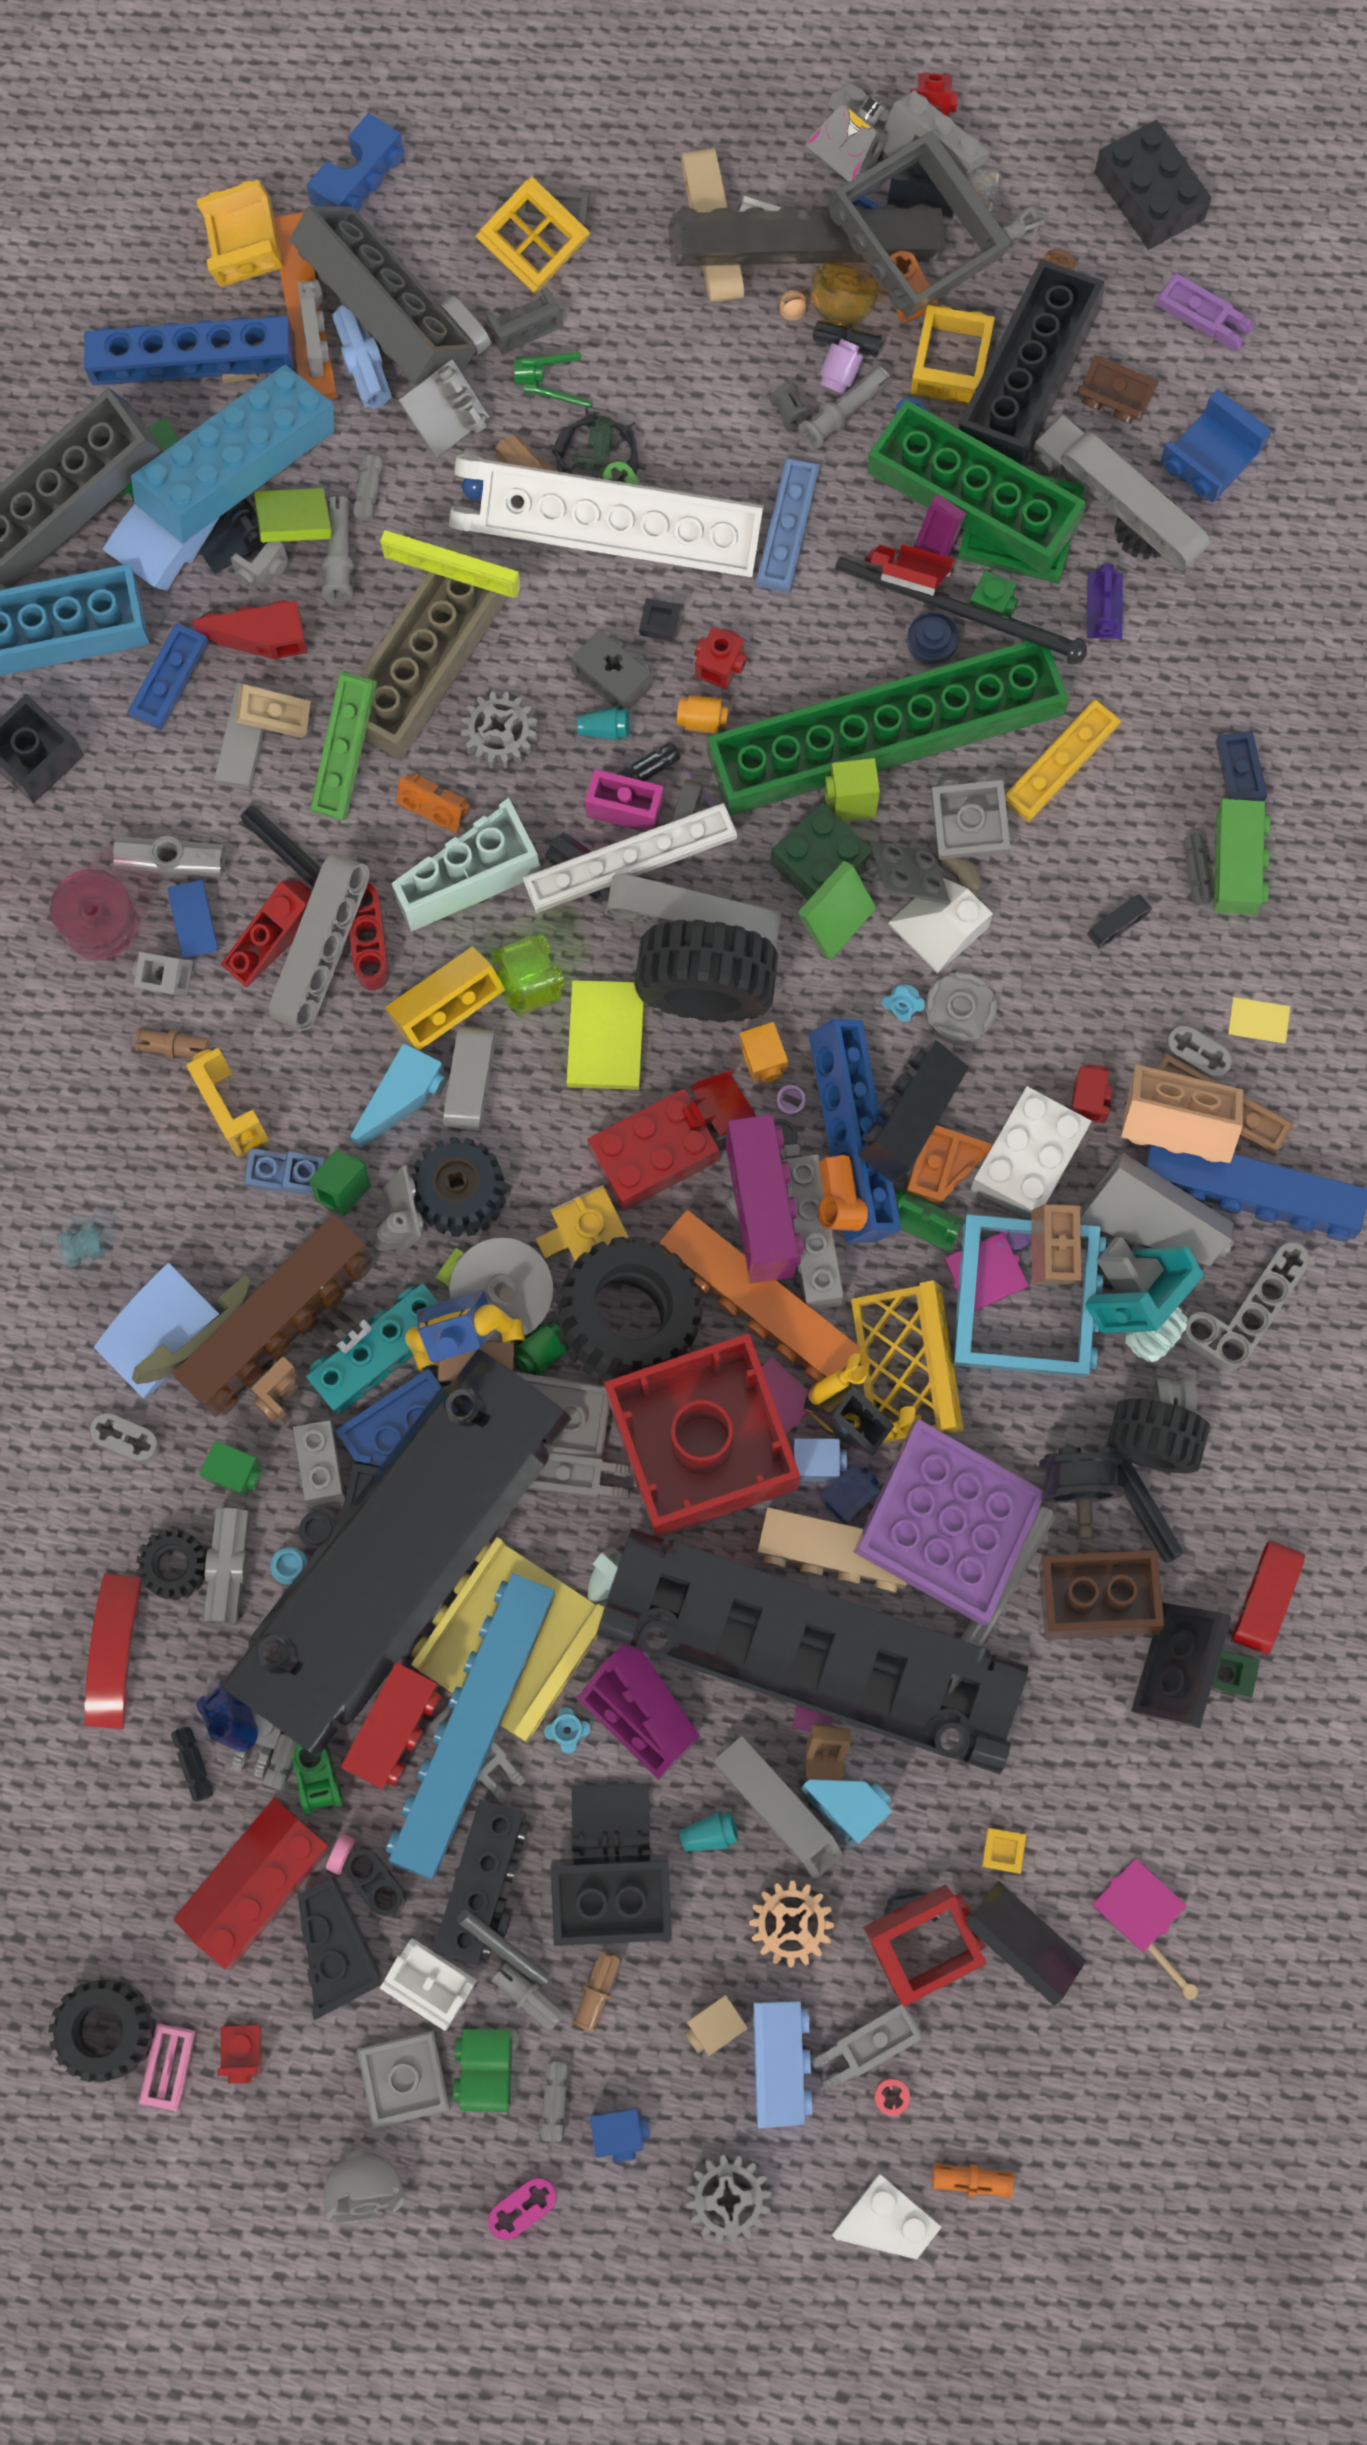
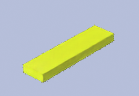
M384 530L381 537L382 551L386 559L511 598H517L521 588L518 571Z

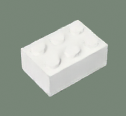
M1027 1086L974 1178L971 1190L1026 1220H1031V1210L1047 1204L1092 1121Z

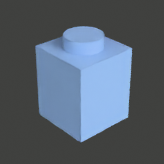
M794 1438L793 1457L801 1476L800 1481L838 1482L840 1472H846L847 1450L840 1449V1439Z

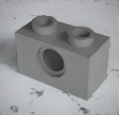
M330 1420L293 1427L304 1500L310 1507L345 1500L346 1490L335 1432L336 1428Z

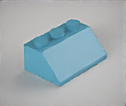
M808 1780L800 1789V1792L852 1848L857 1846L892 1812L888 1807V1804L892 1801L891 1798L876 1783L870 1787L864 1781Z

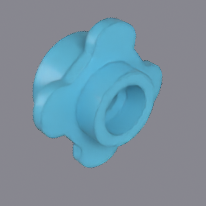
M901 984L892 990L890 996L883 997L882 1006L887 1010H891L899 1021L908 1022L916 1011L924 1009L925 1001L920 998L919 992L914 987Z
M564 1707L559 1710L558 1717L554 1720L553 1724H548L545 1727L544 1733L547 1739L555 1740L561 1745L562 1752L570 1754L576 1750L578 1741L582 1737L589 1735L590 1726L586 1721H580L575 1717L571 1708ZM565 1727L571 1728V1732L569 1734L564 1733Z

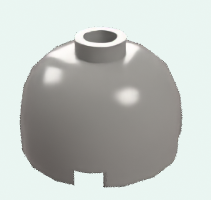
M358 2150L346 2154L345 2161L337 2164L331 2170L324 2184L326 2219L330 2221L332 2216L335 2215L336 2223H359L380 2218L374 2211L390 2206L391 2213L404 2205L402 2184L396 2169L390 2162L379 2156H369L366 2150Z

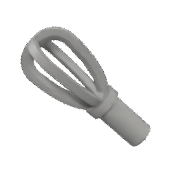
M1027 207L1018 215L1015 221L1002 228L1009 240L1014 238L1032 239L1037 234L1038 226L1045 224V218H1038L1035 208ZM1028 214H1032V218L1024 219ZM1033 228L1032 232L1025 233L1026 230Z

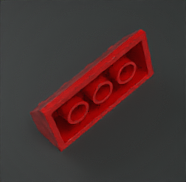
M274 1797L173 1920L201 1950L223 1969L232 1970L333 1846Z

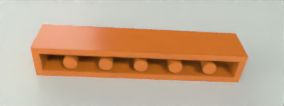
M689 1210L684 1212L659 1242L666 1246L663 1250L664 1253L670 1257L676 1253L683 1260L680 1267L684 1271L691 1269L695 1276V1280L692 1283L694 1287L700 1288V1292L704 1294L710 1291L720 1299L717 1304L732 1317H735L738 1313L749 1323L746 1327L761 1340L768 1337L777 1345L775 1351L786 1361L793 1363L796 1360L806 1368L804 1374L815 1384L838 1370L844 1372L849 1356L854 1353L859 1354L861 1347L778 1281L772 1280L750 1284L745 1255Z

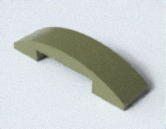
M245 1274L221 1294L215 1306V1310L220 1315L176 1353L173 1354L162 1344L139 1363L134 1369L132 1380L136 1384H143L171 1376L243 1304L251 1279Z

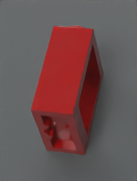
M946 1884L863 1927L883 1971L903 2007L987 1964L981 1952L987 1948L986 1944L965 1924L967 1922L965 1917L971 1913L961 1893L954 1895ZM949 1910L967 1951L908 1981L889 1940Z

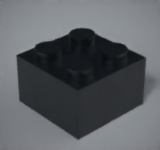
M25 694L0 718V773L34 804L84 754L76 739Z

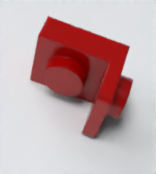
M262 2025L220 2027L221 2067L218 2068V2076H228V2084L251 2083L252 2075L262 2073Z

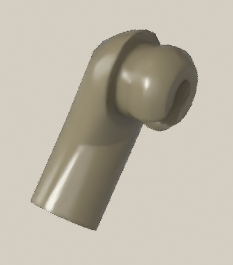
M964 858L943 859L940 866L958 875L961 882L960 885L968 888L976 895V891L980 890L982 882L973 863Z

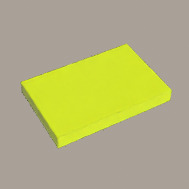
M572 980L567 1087L640 1090L644 1002L639 998L635 990V982Z

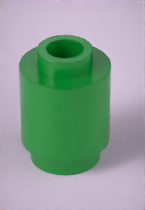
M550 1323L548 1326L542 1325L515 1347L517 1356L514 1360L521 1371L526 1374L532 1373L539 1376L566 1354V1348L569 1345L560 1344L557 1336L560 1329L559 1326L555 1325V1323Z

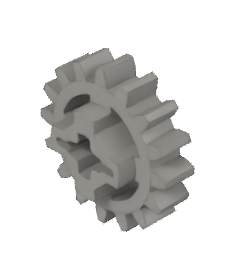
M494 691L490 692L489 701H485L480 696L477 697L478 707L475 708L468 705L466 708L470 718H461L462 728L465 729L461 731L462 742H467L465 745L466 752L468 754L476 752L475 759L477 763H481L485 758L488 759L489 768L492 769L496 765V761H501L504 769L508 768V760L510 759L520 764V753L523 752L530 755L532 750L529 743L537 742V734L534 731L537 729L536 718H531L533 716L532 708L530 706L522 708L523 701L521 697L516 698L513 702L510 701L509 692H505L502 699H497ZM483 719V726L479 727L478 733H476L477 725ZM523 726L521 736L516 742L514 739L515 734L520 732V728Z
M721 2154L720 2164L716 2166L710 2159L705 2160L708 2171L703 2173L695 2170L693 2175L699 2181L698 2184L687 2185V2191L694 2194L695 2199L687 2201L686 2208L696 2209L697 2211L690 2219L691 2223L696 2224L702 2221L704 2226L701 2235L705 2237L711 2231L715 2232L717 2244L721 2243L724 2235H728L732 2245H736L737 2234L743 2233L750 2240L752 2238L750 2230L752 2225L760 2229L764 2227V2223L759 2218L760 2213L770 2214L771 2211L770 2207L762 2204L763 2199L772 2196L771 2190H761L760 2185L767 2179L765 2174L757 2177L753 2175L756 2168L754 2162H751L746 2168L741 2166V2155H737L733 2163H728L726 2155ZM732 2172L744 2176L753 2188H742L733 2181ZM718 2174L719 2184L714 2191L702 2195L706 2183ZM725 2180H728L732 2194L740 2196V2200L734 2202L732 2218H729L725 2204L717 2202V2198L723 2197ZM755 2204L748 2219L739 2224L738 2215L743 2208ZM705 2210H715L724 2218L725 2226L713 2222L706 2215Z

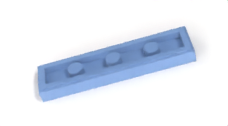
M786 458L756 579L757 587L790 593L820 464Z

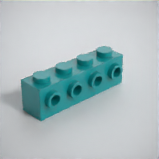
M423 1283L417 1288L411 1286L403 1291L397 1298L398 1303L390 1310L382 1309L374 1314L368 1321V1324L372 1327L371 1331L348 1353L344 1354L338 1350L331 1357L328 1358L325 1355L310 1366L309 1370L311 1373L306 1378L337 1417L413 1357V1353L405 1340L406 1332L412 1327H418L417 1310L439 1304ZM349 1337L344 1338L343 1342L345 1343Z

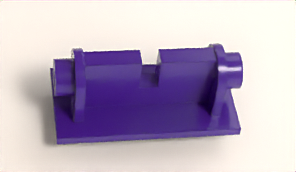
M1102 564L1097 572L1087 573V638L1122 639L1123 573H1118L1114 569L1113 564Z

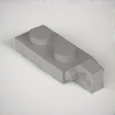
M318 280L300 281L297 284L309 373L312 378L323 377V363L329 362L327 341H320L319 332H325L323 312L316 310L323 302L322 292Z

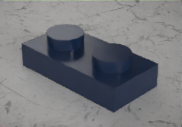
M1253 731L1217 736L1215 742L1228 799L1265 801L1267 792Z

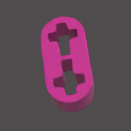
M535 2177L498 2203L490 2212L488 2227L491 2233L498 2239L510 2240L534 2224L553 2208L557 2199L554 2185L546 2178ZM534 2185L539 2190L546 2187L549 2191L545 2197L547 2205L542 2207L539 2203H536L529 2209H526L523 2203L532 2195L530 2188ZM517 2207L520 2209L522 2214L513 2221V2226L515 2227L513 2231L510 2232L506 2227L501 2230L497 2228L496 2223L500 2219L499 2211L503 2210L506 2214H509Z

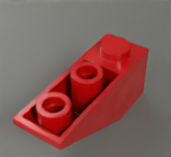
M279 600L271 603L270 606L259 608L247 606L237 609L236 612L221 615L218 613H208L199 619L192 620L195 631L206 635L208 640L217 642L218 645L273 660L307 653L297 601Z
M300 880L280 881L221 962V965L244 987H248L293 943L312 893Z

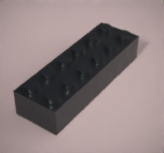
M1043 259L1040 260L959 422V430L1024 466L1102 307L1105 281Z

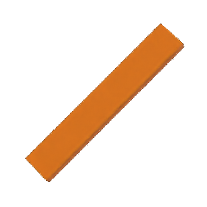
M304 212L277 216L274 218L284 268L280 269L288 318L295 334V359L298 375L327 399L338 398L329 347V362L323 363L324 376L312 378L309 373L297 282L314 281L316 276L314 268L309 262L299 256L297 248L289 240ZM321 304L316 309L317 311H322ZM326 331L319 332L320 341H327Z

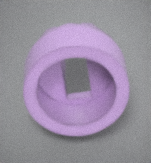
M784 1086L777 1094V1105L786 1114H798L806 1105V1095L798 1086ZM785 1093L800 1100L799 1107L784 1101Z

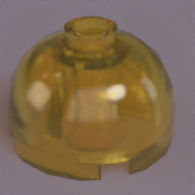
M827 262L823 264L821 270L819 266L815 268L810 286L811 303L816 312L824 318V322L839 326L854 325L862 322L872 312L880 294V285L869 275L867 281L857 277L859 270L840 263Z

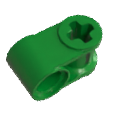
M297 1744L292 1753L298 1781L299 1798L305 1816L312 1815L313 1810L336 1805L338 1808L344 1806L339 1779L335 1772L328 1746L321 1752L319 1764L310 1768L302 1760V1754L305 1749ZM328 1791L326 1795L313 1798L314 1794Z

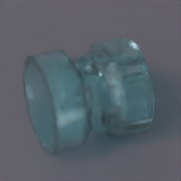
M93 1222L82 1225L76 1233L67 1230L57 1234L58 1244L68 1268L80 1265L83 1258L96 1260L105 1256L99 1233Z

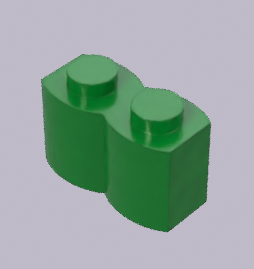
M463 2029L462 2037H456L454 2057L455 2061L461 2062V2078H454L453 2102H460V2111L510 2112L512 2030Z

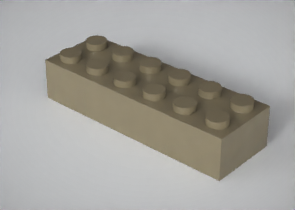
M449 541L444 549L480 559ZM431 572L427 573L360 674V676L377 681L365 733V741L399 760L403 759L508 596Z

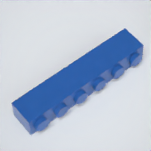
M1148 1145L1144 1166L1203 1204L1205 1201L1219 1204V1209L1228 1213L1237 1214L1241 1210L1255 1214L1256 1219L1263 1222L1275 1223L1277 1220L1291 1223V1228L1302 1232H1312L1313 1229L1327 1232V1237L1336 1241L1345 1242L1349 1241V1238L1355 1239L1362 1230L1367 1208V1188L1233 1154L1231 1163L1222 1161L1210 1162L1201 1156L1184 1152L1172 1153L1163 1147Z

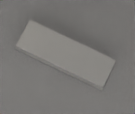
M237 683L214 781L216 785L251 790L264 729L235 722L239 688L243 685L242 683ZM248 685V686H252V687H256V688H260V689L272 691L271 688H265V687H259V686H254V685Z

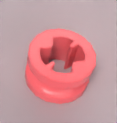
M888 2078L877 2085L874 2091V2100L881 2112L896 2116L902 2114L907 2109L910 2103V2093L903 2082ZM895 2085L901 2089L898 2096L903 2101L896 2108L894 2104H892V2109L887 2108L883 2105L886 2098L881 2093L887 2086L892 2090V2086Z

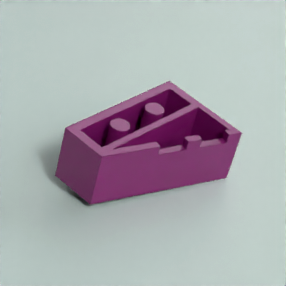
M622 1645L601 1665L576 1698L658 1780L700 1737L644 1652Z

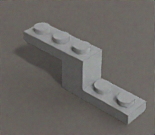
M851 83L833 93L828 106L835 111L844 103L860 110L868 96L862 89ZM916 91L894 102L890 113L885 109L875 123L888 135L882 149L888 156H892L930 131L934 132L964 175L983 165L990 153L974 137L969 136L951 118L942 114Z

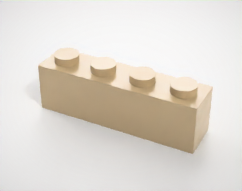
M767 1507L757 1552L758 1557L764 1558L763 1564L776 1568H785L786 1563L801 1566V1573L822 1577L823 1571L838 1574V1581L852 1585H859L860 1580L875 1583L874 1589L896 1594L897 1588L905 1589L907 1582L853 1553L863 1529Z

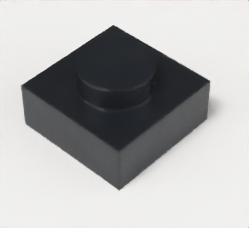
M646 598L639 627V636L674 642L681 611L680 604Z

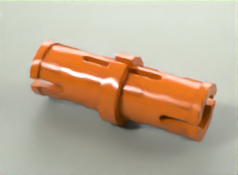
M934 2163L932 2189L967 2193L968 2197H976V2194L1012 2198L1014 2172L980 2169L977 2164H970L969 2167H958Z

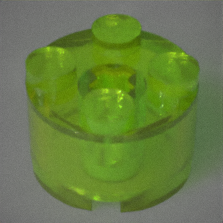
M543 933L537 936L531 934L491 950L492 964L500 963L501 969L497 976L505 988V991L502 992L509 1008L511 1010L516 1009L515 1016L517 1017L557 1003L562 997L560 987L565 986V981L560 968L557 965L552 967L548 954L551 953L550 946Z

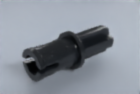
M817 321L813 332V340L831 345V343L838 345L840 339L859 346V353L877 358L882 335L852 329L853 325H849V328L824 321Z

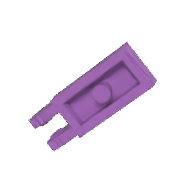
M1177 273L1172 276L1155 304L1214 339L1215 337L1220 344L1234 351L1240 348L1243 340L1236 332L1234 333L1223 325L1225 321L1231 328L1245 335L1249 334L1254 327L1253 321L1233 309V305Z

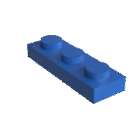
M175 623L128 709L131 718L156 729H163L209 643L206 635Z

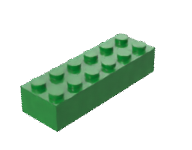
M908 400L903 402L868 454L869 475L929 508L931 500L937 494L941 495L967 513L961 526L962 528L1044 575L1048 573L1083 519L1086 501Z

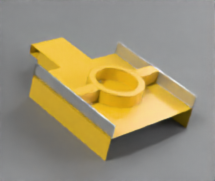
M604 1185L551 1209V1214L559 1228L535 1238L545 1259L551 1255L554 1257L569 1248L575 1262L583 1252L589 1253L592 1246L601 1241L605 1242L607 1246L612 1238L623 1236L626 1242L629 1241V1235H627Z

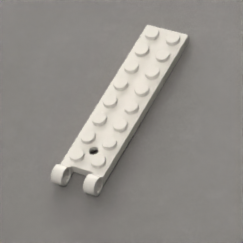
M473 455L456 456L454 472L456 476L484 480L480 512L468 507H451L449 527L453 529L746 577L753 576L764 505L484 460ZM514 495H520L524 499L522 507L517 508L512 504L511 499Z

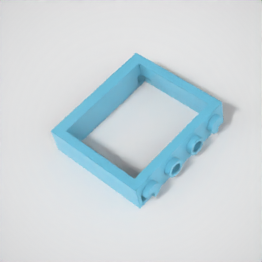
M966 1215L963 1223L953 1346L954 1366L1086 1378L1090 1374V1369H1096L1098 1349L1097 1347H1092L1093 1332L1098 1333L1099 1328L1085 1303L1092 1295L1102 1294L1103 1274L1097 1273V1260L1105 1251L1106 1237H1100V1226L1080 1225L1081 1239H1086L1078 1356L1077 1362L971 1352L980 1230L1031 1234V1220Z

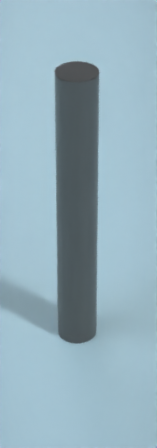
M467 1909L458 1915V1924L537 1985L543 1986L549 1979L547 1971Z

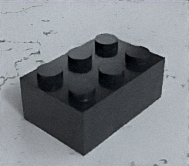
M1157 119L1099 150L1094 173L1148 250L1205 220L1212 197Z
M668 1854L552 1859L550 1868L554 1946L672 1940Z

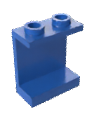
M1217 389L1209 397L1205 412L1175 444L1168 441L1164 447L1160 462L1163 463L1164 468L1169 474L1175 477L1179 476L1190 484L1192 491L1202 498L1206 497L1214 503L1265 448L1272 430Z

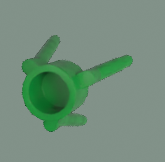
M580 352L542 357H515V384L524 385V393H537L587 408H591L593 405L591 401L537 385V382L544 381V365L578 361L581 358Z

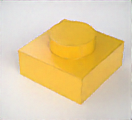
M987 1828L981 1867L1021 1874L1026 1835Z

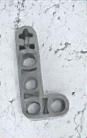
M1295 1242L1282 1245L1271 1258L1228 1325L1206 1312L1192 1314L1187 1319L1186 1330L1181 1334L1180 1340L1188 1350L1221 1371L1233 1372L1238 1370L1249 1358L1309 1264L1307 1250ZM1288 1256L1292 1257L1294 1262L1285 1276L1279 1274ZM1262 1286H1273L1277 1290L1278 1299H1267L1262 1293ZM1242 1316H1254L1259 1323V1328L1257 1330L1247 1329L1243 1325ZM1194 1324L1203 1326L1208 1334L1207 1339H1196L1190 1331V1326ZM1222 1346H1234L1239 1352V1359L1236 1361L1227 1359L1223 1355Z

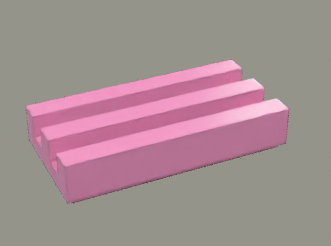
M156 2023L139 2104L174 2111L179 2110L195 2040V2030ZM164 2033L170 2034L157 2098L150 2097ZM179 2036L185 2037L171 2101L165 2100Z

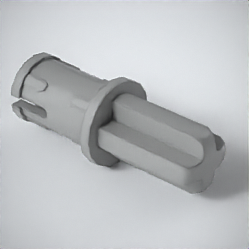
M507 1962L501 1968L502 1972L498 1971L492 1982L498 1985L517 2003L516 2008L518 2010L523 2008L543 2028L551 2031L561 2021L563 2013L538 1991L539 1985L529 1983Z

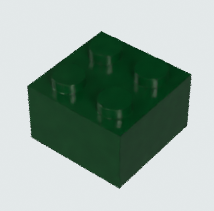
M824 803L817 807L771 849V865L807 900L814 895L843 861L853 865L860 877L865 872L864 867L867 859H872L873 857L872 849Z

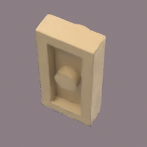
M243 684L239 688L235 722L303 738L307 735L311 701Z

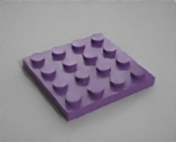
M917 1419L912 1423L853 1553L984 1626L990 1623L1041 1506V1493L1043 1490Z

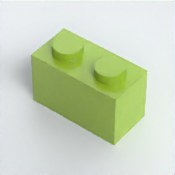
M875 758L832 763L831 776L825 777L824 804L843 822L876 818L880 790Z

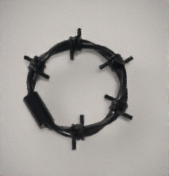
M585 408L586 417L568 427H562L552 449V453L557 459L558 472L574 474L571 470L576 468V465L574 464L566 468L562 460L575 434L574 431L578 427L587 425V428L594 427L595 433H598L597 424L613 426L619 431V436L622 438L617 441V444L619 445L623 441H627L631 448L630 460H627L626 464L635 474L638 468L646 470V467L638 464L636 439L632 430L636 422L625 426L609 417L596 415L595 411L593 414H589L588 408ZM624 472L616 481L622 482V478L625 477Z

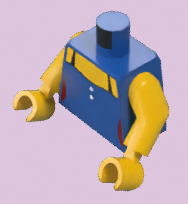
M484 1290L417 1310L418 1327L410 1328L405 1335L406 1343L413 1353L418 1371H423L424 1367L435 1364L437 1366L441 1360L481 1348L494 1329L501 1332L503 1344H510L513 1340H525L522 1320L511 1319L500 1308L489 1304Z

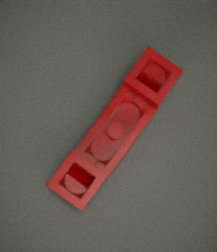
M103 1575L89 1649L85 1693V1726L124 1729L128 1698L126 1684L135 1615H138L141 1577Z

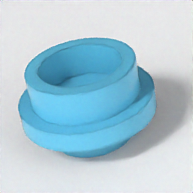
M282 1548L274 1554L271 1560V1573L279 1583L291 1585L308 1560L305 1554L297 1548Z

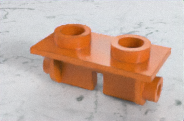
M417 773L414 776L407 774L405 778H399L396 803L456 834L459 832L461 817L465 818L471 809V805L467 803L466 798L460 797L447 789L438 796L436 793L439 785L421 777Z

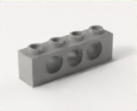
M818 1154L784 1159L782 1161L788 1162L791 1180L788 1183L787 1197H794L797 1211V1219H794L795 1229L793 1231L794 1233L800 1232L803 1243V1255H800L801 1265H797L803 1302L813 1310L841 1306L844 1296L832 1229L822 1227L818 1219L819 1204L824 1198Z

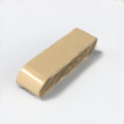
M715 148L681 153L682 172L710 303L744 298L742 273Z

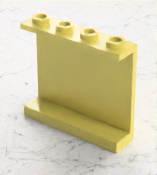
M496 1537L492 1544L488 1542L476 1557L475 1561L479 1564L471 1576L465 1573L456 1585L454 1593L457 1594V1597L451 1606L444 1605L435 1616L432 1624L436 1628L427 1639L423 1636L416 1644L411 1653V1656L415 1658L411 1665L451 1693L454 1692L456 1686L463 1688L469 1675L463 1672L465 1664L472 1650L479 1652L484 1638L479 1637V1633L486 1616L494 1617L499 1603L494 1602V1598L502 1580L509 1582L512 1573L555 1590L553 1603L500 1725L528 1744L597 1639L596 1633L604 1607L586 1599L506 1546L503 1540Z

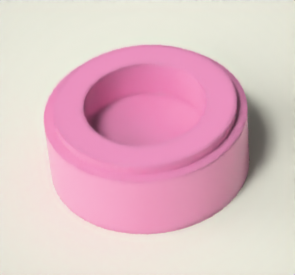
M344 1833L340 1836L329 1857L326 1866L327 1870L338 1875L344 1872L346 1858L355 1850L356 1839Z

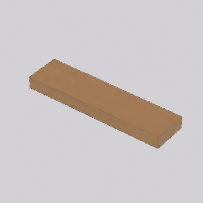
M1167 1053L1163 1055L1156 1068L1221 1084ZM1243 1096V1126L1239 1137L1275 1157L1294 1123Z

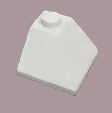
M945 878L943 880L950 898V904L915 898L888 922V925L937 974L989 928L993 915L968 888Z

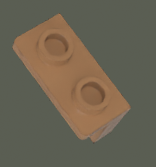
M284 1356L251 1390L257 1396L253 1403L271 1422L279 1418L286 1424L290 1418L276 1402L279 1399L283 1401L289 1399L299 1388L296 1382L301 1377L295 1367Z

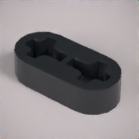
M1141 894L1136 895L1095 924L1087 935L1096 947L1101 949L1144 919L1151 912L1152 907Z

